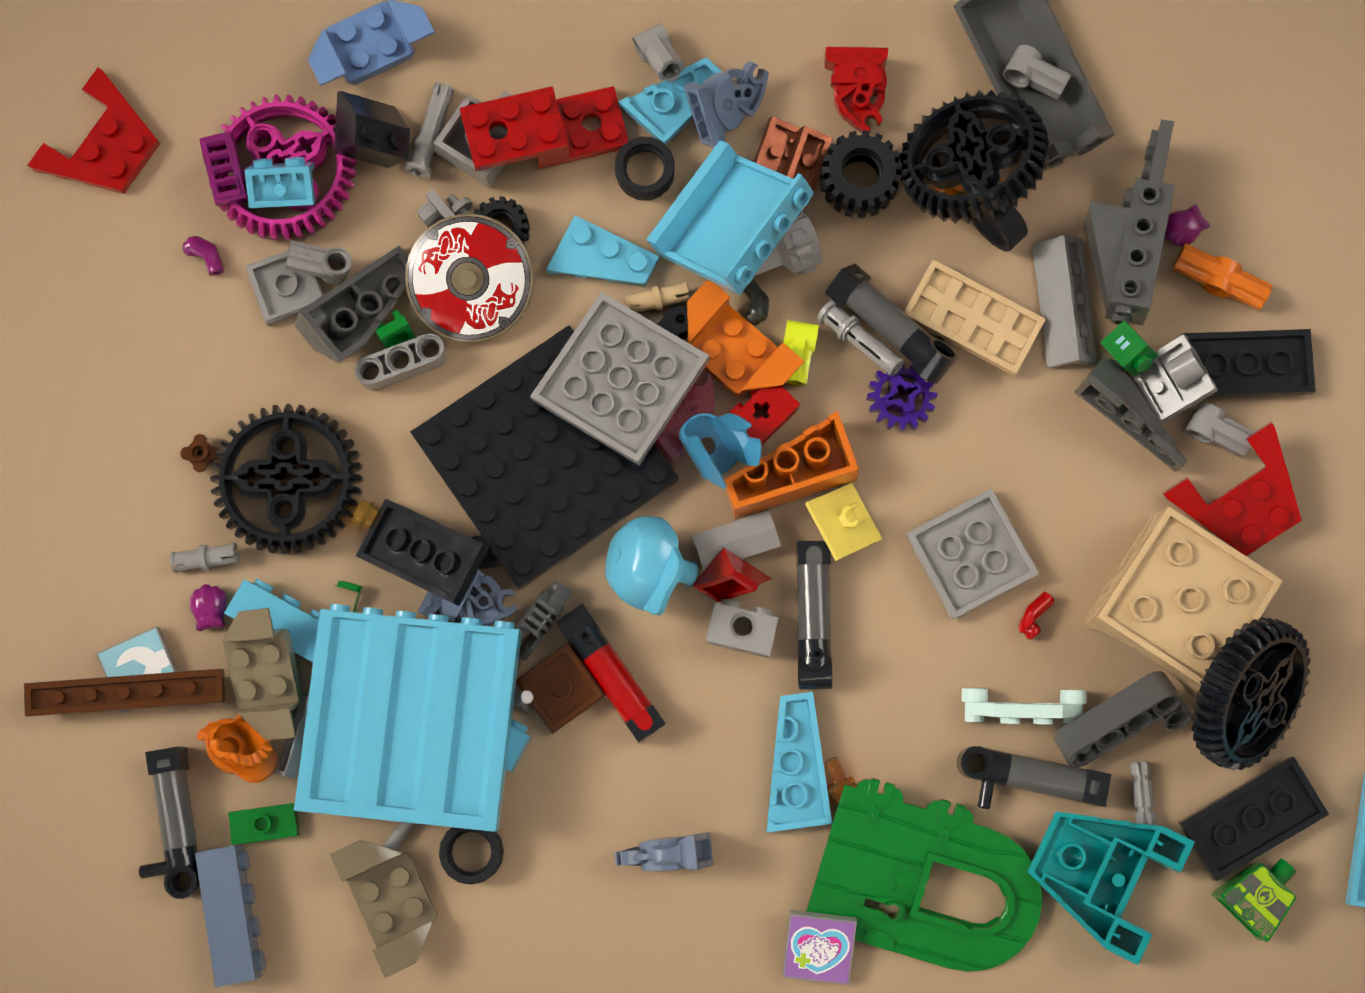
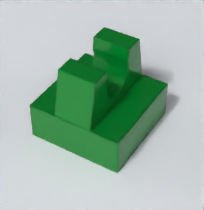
M397 310L391 313L394 318L393 321L386 325L381 322L375 330L386 349L416 338L404 315H401Z

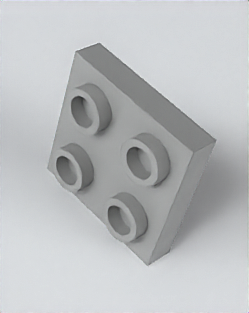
M1184 334L1155 351L1159 356L1153 360L1150 368L1133 377L1161 424L1218 391L1188 337Z

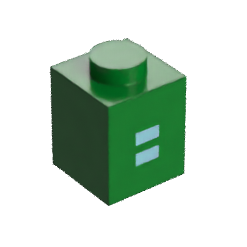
M1125 320L1100 342L1133 377L1148 370L1153 360L1159 356Z

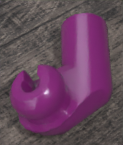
M191 236L183 243V252L187 256L195 257L197 255L204 259L209 276L219 275L224 272L215 244L199 236Z

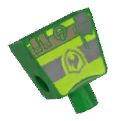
M1282 858L1270 870L1262 863L1254 862L1216 889L1211 895L1257 940L1268 942L1296 900V896L1285 886L1296 873V870Z

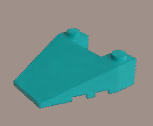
M1056 811L1027 872L1105 950L1135 965H1139L1152 934L1121 919L1122 913L1147 859L1177 874L1181 873L1195 841L1164 826Z

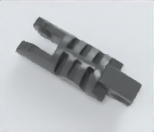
M555 581L546 592L542 591L535 599V603L523 615V619H520L514 629L522 631L521 640L528 631L530 632L520 647L519 657L526 661L543 639L544 634L549 631L556 618L563 612L565 608L563 605L571 591L562 583Z

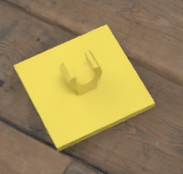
M853 483L805 503L835 561L882 540Z

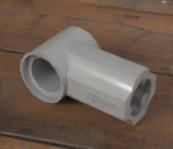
M661 23L632 37L640 58L644 63L648 62L660 81L665 80L670 83L679 78L680 73L684 70L682 60L673 49L671 40Z
M1020 45L1016 48L1003 72L1005 80L1012 86L1018 88L1030 86L1057 101L1071 77V74L1043 61L1038 50L1028 45Z
M291 240L285 269L321 277L326 283L337 285L346 279L352 264V258L345 249L340 247L325 249ZM332 261L337 262L343 269L339 271L333 270L329 267L328 263Z
M1199 402L1185 430L1186 434L1193 439L1206 444L1213 443L1240 458L1244 457L1251 448L1246 438L1254 433L1249 428L1227 418L1226 413L1219 407L1207 402Z

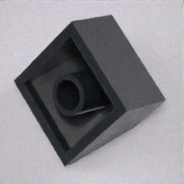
M343 91L337 92L334 154L387 168L409 160L410 128L395 106Z

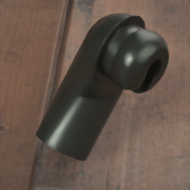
M752 279L743 290L751 300L750 310L746 312L745 318L753 326H757L768 317L769 298L756 281Z

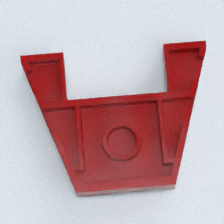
M97 67L82 90L85 94L107 107L103 115L71 159H68L43 142L27 166L38 173L44 172L55 175L58 178L72 179L84 182L86 185L125 194L156 151L160 142L104 71Z
M1269 422L1246 438L1265 466L1212 502L1206 504L1188 477L1163 493L1166 499L1245 556L1250 555L1302 521L1276 428L1272 422Z

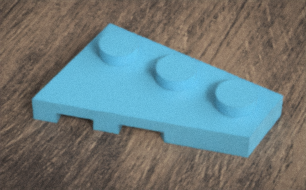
M706 57L684 68L677 80L670 83L663 81L657 85L652 84L644 88L643 92L631 98L628 96L620 100L619 106L653 138L667 145L693 119L683 85L691 82L701 85L708 77L722 71Z
M574 216L546 272L548 274L574 275L577 278L587 279L588 277L607 280V282L646 287L659 262V256L578 216Z

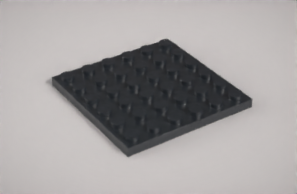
M570 325L410 431L519 590L679 481V477L655 444H653L639 466L531 400V394L574 333Z

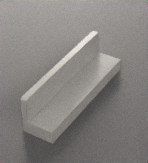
M1062 235L1034 244L1033 255L1041 317L1046 319L1042 329L1047 366L1055 368L1070 363L1082 365L1097 363L1082 239Z

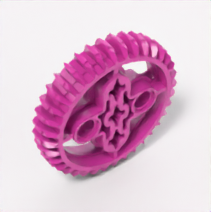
M276 94L271 103L267 97H262V105L257 106L255 101H251L250 106L252 109L246 111L245 108L240 107L239 112L241 116L236 118V116L230 115L229 119L232 122L230 126L221 124L224 132H231L236 140V144L248 132L246 147L254 160L273 159V164L285 163L286 158L305 157V162H314V169L312 171L324 163L328 146L332 144L334 147L336 116L334 114L328 115V110L323 106L318 109L315 101L311 100L306 105V100L301 96L294 103L293 97L287 94L284 102ZM279 117H296L310 121L318 126L322 132L301 131L286 140L275 126L262 122ZM271 138L268 146L264 148L259 147L261 140ZM310 147L312 151L307 153L304 149ZM336 154V176L326 196L315 206L319 197V188L313 179L314 205L288 206L295 211H307L301 215L286 219L263 218L252 213L242 205L245 201L248 202V199L219 205V208L223 212L228 211L226 216L230 221L236 220V225L240 229L247 226L246 230L252 235L258 230V235L264 239L269 232L271 238L276 241L280 233H282L285 240L289 241L292 232H295L298 238L303 237L302 230L307 229L310 234H314L315 229L313 225L318 223L321 228H325L326 224L323 221L325 217H328L330 220H335L336 218L332 212L334 208L338 211H343L344 207L339 202L340 199L345 201L350 199L345 189H354V183L349 179L355 178L357 175L355 169L351 168L357 164V160ZM230 158L216 161L215 166L229 163ZM244 168V169L242 170V173H243L244 183H245L246 192H247L246 178H245V169H246V168ZM228 173L217 175L218 179L228 177ZM230 185L220 187L221 192L232 190Z

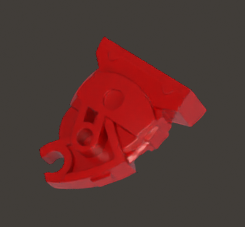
M825 46L824 66L825 69L832 71L831 87H833L835 93L833 104L838 114L859 132L862 133L863 130H867L871 133V128L865 124L867 119H874L878 127L883 122L879 111L885 101L887 75L884 68L889 48ZM872 96H877L875 103L872 104L870 102Z

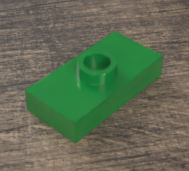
M295 803L228 812L231 845L300 836L297 811H294Z

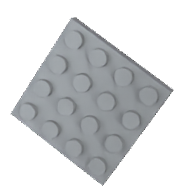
M601 292L530 398L535 403L640 466L709 362L710 357L693 345Z

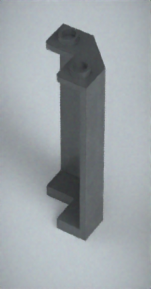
M960 0L953 5L997 95L1002 91L1008 97L1014 94L1018 100L1024 99L1025 103L1028 106H1032L1036 114L1041 117L1050 143L1049 159L1046 160L1047 169L1062 164L1063 159L1076 153L1079 156L1083 155L1115 135L1048 0ZM1028 45L1035 48L1041 54L1043 61L1071 74L1058 101L1030 86L1018 88L1005 80L1003 72L1018 46ZM1011 123L1015 129L1020 128L1019 126Z

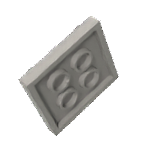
M992 488L905 534L951 620L1039 574Z

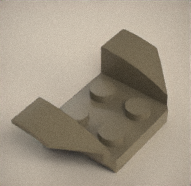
M269 607L239 611L222 641L224 642L223 645L236 704L241 709L237 713L266 740L296 737L291 710L300 705L303 693L290 632L284 628L273 629Z
M364 840L356 841L331 853L330 856L341 881L348 882L377 947L373 952L384 977H389L415 964L422 951L431 925H433L438 914L411 854L398 852Z

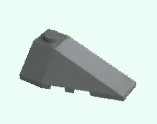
M1103 357L1074 393L1176 472L1182 468L1187 462L1130 376L1124 372L1125 369L1116 360H1108Z

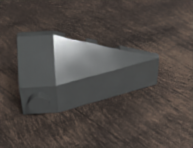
M399 245L300 310L294 326L315 351L337 363L342 362L365 346L405 291V272L409 256Z

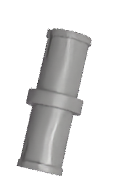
M236 543L215 547L200 545L195 550L171 552L170 565L176 564L171 569L174 573L199 568L202 571L211 570L212 566L238 564L240 554L239 551L234 552V550L238 549Z

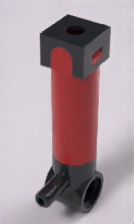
M582 603L556 621L564 636L579 655L638 743L666 725Z

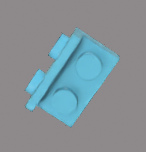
M305 157L286 158L285 163L273 164V159L253 160V165L245 169L249 208L314 205L315 196L312 178L314 162H305Z

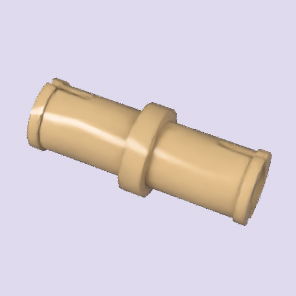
M687 281L663 288L653 286L650 291L625 295L626 306L636 313L652 309L662 311L665 306L687 302L690 299Z

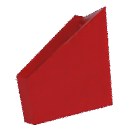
M723 548L697 578L693 587L716 602H721L722 599H731L757 591L758 585L772 578L728 549Z

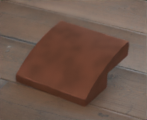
M772 116L768 119L753 162L792 179L799 173L814 191L821 172L825 154L827 155L832 137L807 126L799 128Z

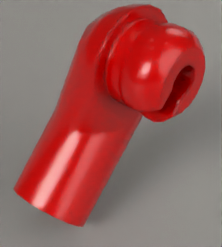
M1043 592L1027 606L1018 624L1020 634L1024 633L1025 637L1029 640H1032L1041 632V627L1035 621L1055 604L1054 598L1048 592Z

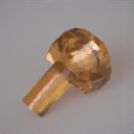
M832 757L825 761L834 783L827 786L828 798L830 801L839 804L844 784L856 787L857 782L853 776L846 778L838 758Z

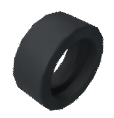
M641 136L629 140L620 148L615 160V174L619 187L628 196L637 200L648 201L658 198L669 190L674 180V159L671 150L662 141L653 137ZM652 152L661 159L664 166L663 174L655 184L649 186L637 185L628 177L626 172L627 163L634 154Z
M1013 205L1007 206L1006 214L1001 210L995 212L994 219L989 215L983 216L981 223L976 218L971 219L983 237L992 245L1005 252L1011 251L1028 233L1026 222Z
M454 827L446 832L440 842L439 849L441 866L447 875L459 883L471 885L486 881L494 875L503 861L504 854L502 839L497 832ZM469 832L479 833L484 836L491 848V856L487 865L475 872H468L459 868L452 856L453 845L457 838Z

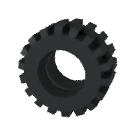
M863 130L862 135H857L856 131H851L848 138H845L844 135L838 137L836 144L832 143L828 148L827 155L825 154L820 174L821 190L826 192L825 199L828 204L832 201L834 202L833 209L837 212L841 209L846 210L845 216L852 217L853 212L858 213V218H865L868 212L871 213V216L878 214L880 208L884 210L888 207L890 200H893L896 195L902 172V163H898L900 155L897 150L892 152L893 144L889 140L883 143L881 141L883 136L876 133L875 137L869 136L870 131ZM852 162H865L876 170L879 181L869 187H856L845 179L842 169Z

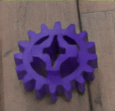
M903 365L900 371L891 377L887 372L886 374L879 370L876 372L875 377L879 382L870 381L868 387L874 392L868 393L866 400L874 401V404L869 408V412L879 413L876 419L877 423L885 419L888 421V430L894 424H897L899 431L904 432L906 424H909L915 430L918 427L917 419L923 423L928 420L925 411L933 412L935 406L929 403V401L937 398V393L929 392V389L934 386L933 383L926 382L914 371L912 365L909 369H905V365ZM902 377L909 378L913 380L915 383L912 384L910 382H907L903 380ZM888 382L889 394L881 398V388ZM898 391L902 395L910 394L905 403L902 399H894ZM922 396V405L916 412L914 400ZM888 410L900 413L901 417L891 414Z

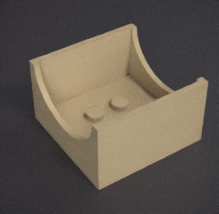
M1168 506L1149 518L1082 624L1089 629H1095L1108 634L1142 653L1173 675L1184 686L1186 693L1196 696L1195 693L1201 687L1200 681L1205 677V669H1208L1211 665V658L1216 657L1218 654L1219 646L1223 647L1226 638L1233 637L1234 631L1236 629L1241 630L1244 623L1249 624L1253 619L1259 620L1283 580Z

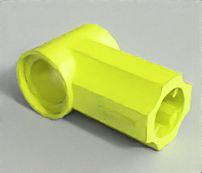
M787 320L783 343L805 362L785 384L792 386L807 385L811 355L815 351L819 325Z

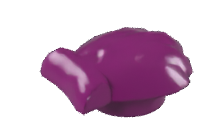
M1194 204L1188 210L1169 214L1165 238L1172 241L1174 245L1183 246L1185 243L1190 245L1202 230L1210 227V224L1202 216L1198 206Z
M204 584L200 589L194 590L190 596L189 605L193 616L197 620V631L225 627L223 616L226 609V595L218 586L212 587L209 584Z

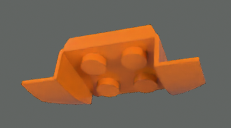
M706 280L687 301L688 343L709 355L710 360L704 370L735 397L746 393L748 390L784 385L805 361L784 343L777 347L729 305L730 296L715 283Z

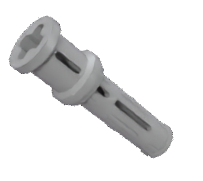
M440 82L434 84V90L420 134L413 139L412 146L414 148L410 161L406 162L404 170L407 173L419 178L428 179L432 176L430 168L434 156L437 154L433 143L440 134L452 94L454 93V89L445 83L442 84V88H440Z
M833 300L829 301L819 312L817 322L821 325L826 324L836 332L837 338L840 341H849L886 371L890 377L900 371L904 365V360L861 327L860 319L857 316H850Z

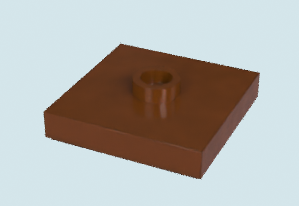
M569 642L516 679V683L522 692L530 691L533 694L531 704L552 734L606 696Z

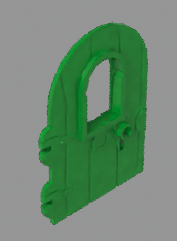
M875 778L863 779L858 782L856 787L844 784L806 912L856 917V941L948 969L966 972L987 970L1005 963L1022 950L1031 939L1040 920L1042 891L1041 885L1027 872L1032 861L1017 843L998 831L973 823V815L964 805L956 803L952 815L948 813L951 802L948 800H934L926 808L903 802V795L900 789L895 787V784L886 782L883 793L877 792L880 780ZM933 862L986 877L998 884L1003 897H1006L1005 908L1000 917L997 916L987 923H972L920 907L922 897L925 894V885L930 878L929 874ZM865 899L880 902L886 906L896 905L898 910L894 914H887L884 909L880 910L864 905Z

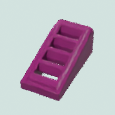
M231 132L200 138L202 155L215 205L219 206L248 199L236 140ZM230 158V163L215 166L216 161ZM224 173H234V176L220 179L217 177V175ZM237 185V189L220 191V187Z

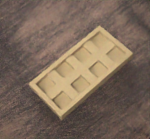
M934 259L904 311L907 316L922 328L1012 376L1017 374L1046 320Z

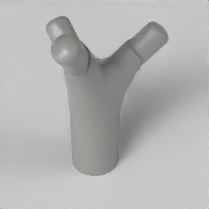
M516 684L513 708L521 707L525 712H528L530 710L528 704L533 701V694L530 691L520 692Z

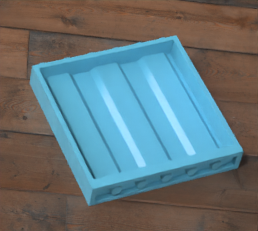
M330 604V610L320 609L294 811L492 832L499 831L522 631L514 629L515 623L495 621L494 627L481 625V619L462 617L461 623L448 622L449 616L429 614L428 620L415 619L416 613L407 611H396V616L383 615V609L363 607V613L350 612V606Z

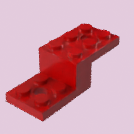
M553 86L459 108L475 172L531 158H536L539 170L619 151L629 141L614 86L556 99ZM593 117L601 125L597 130L589 131L583 127V121ZM495 126H503L508 131L507 135L502 139H494L489 133Z

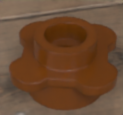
M198 434L194 436L193 442L188 447L182 448L180 454L182 459L188 460L193 464V469L196 472L201 473L218 458L215 456V452L219 451V449L211 446L207 442L205 435ZM198 451H203L202 456L197 455Z

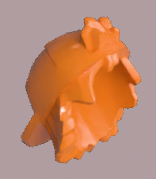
M237 715L234 719L225 718L216 722H209L207 726L199 730L196 736L197 740L205 741L208 757L218 769L224 773L235 774L249 783H260L266 780L277 767L278 757L276 751L269 744L271 740L264 739L240 715Z

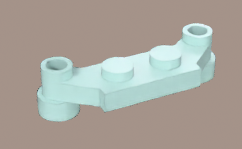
M962 688V702H965V721L984 722L985 716L1000 717V723L1020 724V718H1033V724H1053V718H1063V723L1068 724L1083 715V704H1087V691L1060 690V703L988 702L987 688Z

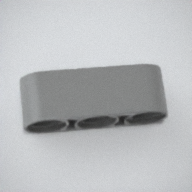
M431 333L424 334L363 357L355 366V376L366 389L371 391L381 390L439 368L446 362L448 351L439 336ZM429 345L439 346L440 349L436 356L430 358L424 356V351ZM408 356L409 363L405 368L397 369L394 367L398 357ZM371 367L379 368V374L375 379L365 380L364 375L367 369Z

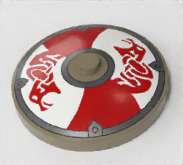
M458 214L436 222L417 239L408 257L405 282L413 309L430 329L441 336L455 341L481 342L506 332L522 317L532 297L534 270L526 246L508 226L484 215Z

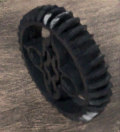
M978 90L975 96H971L966 92L965 97L961 99L954 95L953 101L948 104L942 100L941 108L935 109L932 107L931 115H922V123L913 124L914 132L907 133L908 142L902 143L903 152L899 154L900 162L902 163L901 181L912 202L919 206L923 213L928 212L932 218L939 216L943 222L950 218L955 224L963 218L969 224L972 218H976L981 223L983 216L986 215L994 219L995 212L1000 210L1006 214L1007 206L1013 205L1017 207V199H1027V190H1036V181L1042 180V171L1047 169L1046 160L1049 159L1050 143L1041 117L1036 114L1032 106H1028L1025 103L1024 99L1018 100L1014 94L1008 97L1004 91L996 96L992 90L986 95ZM980 119H1001L1011 122L1020 128L1015 129L1014 126L1008 123H1000L985 128ZM947 132L949 142L930 149ZM1027 149L1025 157L1017 169L1000 183L999 170L1018 163L1023 155V150ZM933 183L939 189H948L962 184L964 191L968 195H947L934 191L926 185Z
M291 404L285 405L283 413L278 405H273L271 415L265 408H261V418L258 419L251 413L248 415L250 424L247 425L242 420L238 421V426L242 429L239 433L232 429L229 430V435L233 437L230 443L227 440L221 441V444L227 448L225 453L221 451L215 452V456L222 461L221 464H212V469L218 471L219 475L211 476L210 481L219 484V486L211 489V494L222 497L214 501V506L217 508L225 507L219 513V517L222 519L230 518L226 523V527L230 530L237 527L234 535L239 539L246 535L245 543L249 546L257 540L256 548L260 551H263L268 545L269 552L276 554L280 545L282 554L288 555L292 545L295 553L300 554L302 553V543H305L308 550H314L313 540L316 539L319 544L325 545L326 539L323 536L325 533L335 538L337 534L332 528L337 525L344 529L346 525L340 519L343 515L350 519L353 517V514L347 510L348 506L358 507L359 502L352 498V494L361 495L362 489L355 487L354 483H361L364 481V478L361 475L354 474V472L363 469V465L352 461L360 457V454L357 450L349 451L355 445L352 439L344 440L348 432L345 429L337 431L339 423L336 420L328 423L329 416L326 413H322L317 418L318 411L315 408H311L306 414V409L303 405H298L294 413ZM283 425V429L274 433L269 441L267 460L247 461L240 466L238 471L232 474L240 452L253 437L270 427ZM294 425L311 428L328 439L340 458L343 472L338 474L336 468L328 461L307 459V441L302 433L294 429ZM293 440L295 442L294 450L289 454H282V445L286 441ZM299 463L305 469H297L293 464ZM321 472L327 478L320 480L318 486L312 480L313 478H318ZM256 473L262 477L260 480H256L254 485L246 481L255 478ZM287 473H289L294 478L293 480H288L286 486L279 480L287 478ZM233 484H236L240 493L246 497L267 499V517L273 526L280 529V534L264 531L245 518L235 502L232 491ZM342 484L341 493L335 507L323 521L306 531L291 534V530L298 527L305 519L306 500L308 498L327 497ZM268 489H277L283 494L276 495ZM291 503L293 505V513L290 517L282 519L279 514L281 507Z
M1263 617L1259 620L1253 619L1249 624L1244 623L1241 630L1236 629L1234 631L1233 637L1226 638L1223 647L1219 646L1218 654L1216 657L1211 658V665L1208 669H1205L1206 674L1204 679L1200 681V690L1195 693L1197 701L1192 706L1195 712L1191 716V720L1194 721L1191 730L1194 732L1193 740L1196 742V748L1200 750V754L1217 766L1234 771L1236 769L1243 770L1246 767L1250 768L1254 763H1259L1262 756L1267 757L1270 749H1275L1277 742L1284 739L1286 730L1291 729L1290 724L1296 718L1298 708L1302 707L1300 705L1302 697L1306 695L1304 690L1309 684L1307 676L1310 674L1308 666L1311 661L1308 657L1310 649L1307 648V641L1303 639V634L1299 633L1292 625L1278 619H1266Z

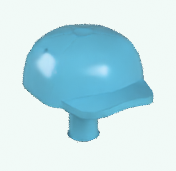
M646 516L629 521L613 536L606 558L605 577L610 587L623 602L636 609L661 616L677 583H683L687 586L693 585L698 577L699 570L697 562L683 560L678 549L679 541L677 534L671 525L662 517Z

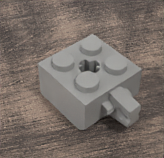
M504 91L499 98L512 95ZM469 95L464 98L433 144L438 156L488 188H491L506 165L475 172L459 108L481 103V101ZM495 126L490 130L489 134L494 139H502L507 135L508 131L503 126Z

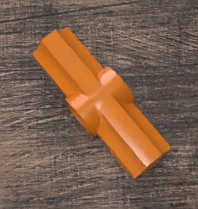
M1186 243L1177 255L1172 270L1203 284V289L1208 293L1220 298L1230 297L1257 311L1262 309L1272 291V284L1243 271L1242 266L1238 262L1223 256L1214 257Z

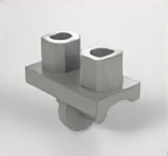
M432 189L426 194L428 201L416 213L429 228L441 218L444 219L458 214H470L468 211L472 207L473 202L468 197L458 200L452 194L447 198L448 203L452 206L449 209Z

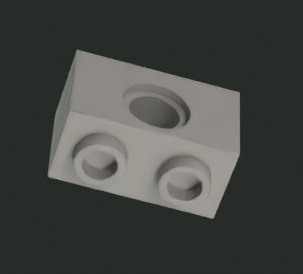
M722 599L721 604L714 603L706 637L707 644L766 658L770 657L779 619L772 616V610L754 606L753 611L740 609L741 603L728 599ZM738 619L748 620L752 625L751 633L746 636L736 634L733 629L734 622Z

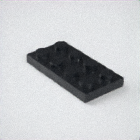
M1311 329L1181 334L1188 337L1218 391L1206 398L1307 395L1316 392Z
M385 498L356 556L460 606L489 547Z
M1290 756L1178 823L1186 837L1195 841L1193 848L1212 880L1218 881L1328 816L1329 813L1295 757Z

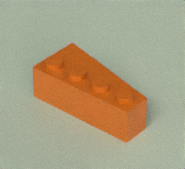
M838 411L827 416L826 420L816 426L813 425L804 430L803 434L790 442H785L775 448V451L760 459L758 466H746L724 479L727 485L725 492L735 520L857 481L859 468Z

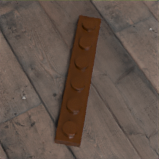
M224 669L24 683L26 717L226 702Z

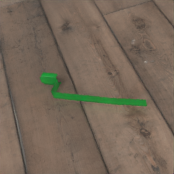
M338 580V584L334 586L358 592L353 612H356L362 586Z

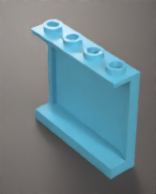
M719 140L646 240L660 257L740 295L752 281L765 260L771 255L784 234L790 229L794 220L808 204L814 191L801 174L798 173L794 179L737 155L729 143Z

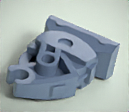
M748 61L742 70L732 68L725 72L713 74L701 85L693 82L683 85L702 144L714 148L719 140L725 142V131L737 128L746 115L754 116L766 90L768 71L759 68L756 77H753V71L758 65Z
M478 569L460 606L427 591L417 612L426 617H429V614L438 615L440 613L449 616L448 620L452 622H461L462 617L481 619V625L492 626L495 621H501L517 612L518 608L516 604L511 607L503 605L504 597L515 596L512 589L501 590L495 579L485 575ZM483 583L492 589L491 593H487L482 588Z
M710 832L640 842L637 847L614 852L615 866H641V870L669 871L686 868L698 870L712 866L713 856Z

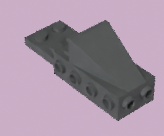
M1161 119L1158 130L1152 129L1146 147L1145 164L1141 177L1135 179L1133 188H1126L1121 207L1092 201L1089 205L1084 229L1106 312L1105 318L1112 319L1111 322L1119 325L1124 320L1129 325L1131 323L1143 325L1150 310L1175 188L1174 184L1162 182L1174 121Z

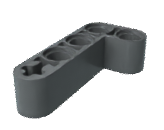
M1155 671L1147 674L1060 728L1055 733L1054 740L1067 764L1071 768H1079L1087 765L1159 720L1166 729L1175 730L1187 724L1192 714L1167 675L1163 671Z

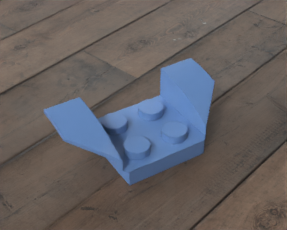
M387 0V2L378 3L327 27L326 31L323 28L308 61L320 86L341 76H344L348 84L357 85L412 59L415 53L412 43L435 32L421 6Z

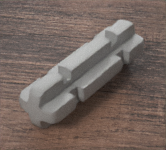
M1147 761L1132 762L1130 768L1131 776H1134L1135 780L1132 781L1134 808L1136 807L1138 812H1135L1136 823L1155 825V812L1151 811V807H1154L1152 782L1148 780V775H1151L1150 764Z

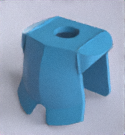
M708 413L697 414L688 419L679 431V439L699 471L700 476L723 489L727 488V485L722 475L730 470L737 461L747 466H758L762 455L761 440L751 438L747 434V429L752 424L732 413L722 416H714ZM710 437L713 440L714 449L710 454H708L702 444V438Z

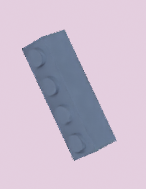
M242 844L196 852L195 858L215 987L256 980L263 976L262 970L266 968L264 952L258 949L257 937L260 936V923L257 916L253 917L251 904L255 903V891L252 883L248 884L246 870L250 869L248 852L243 850Z

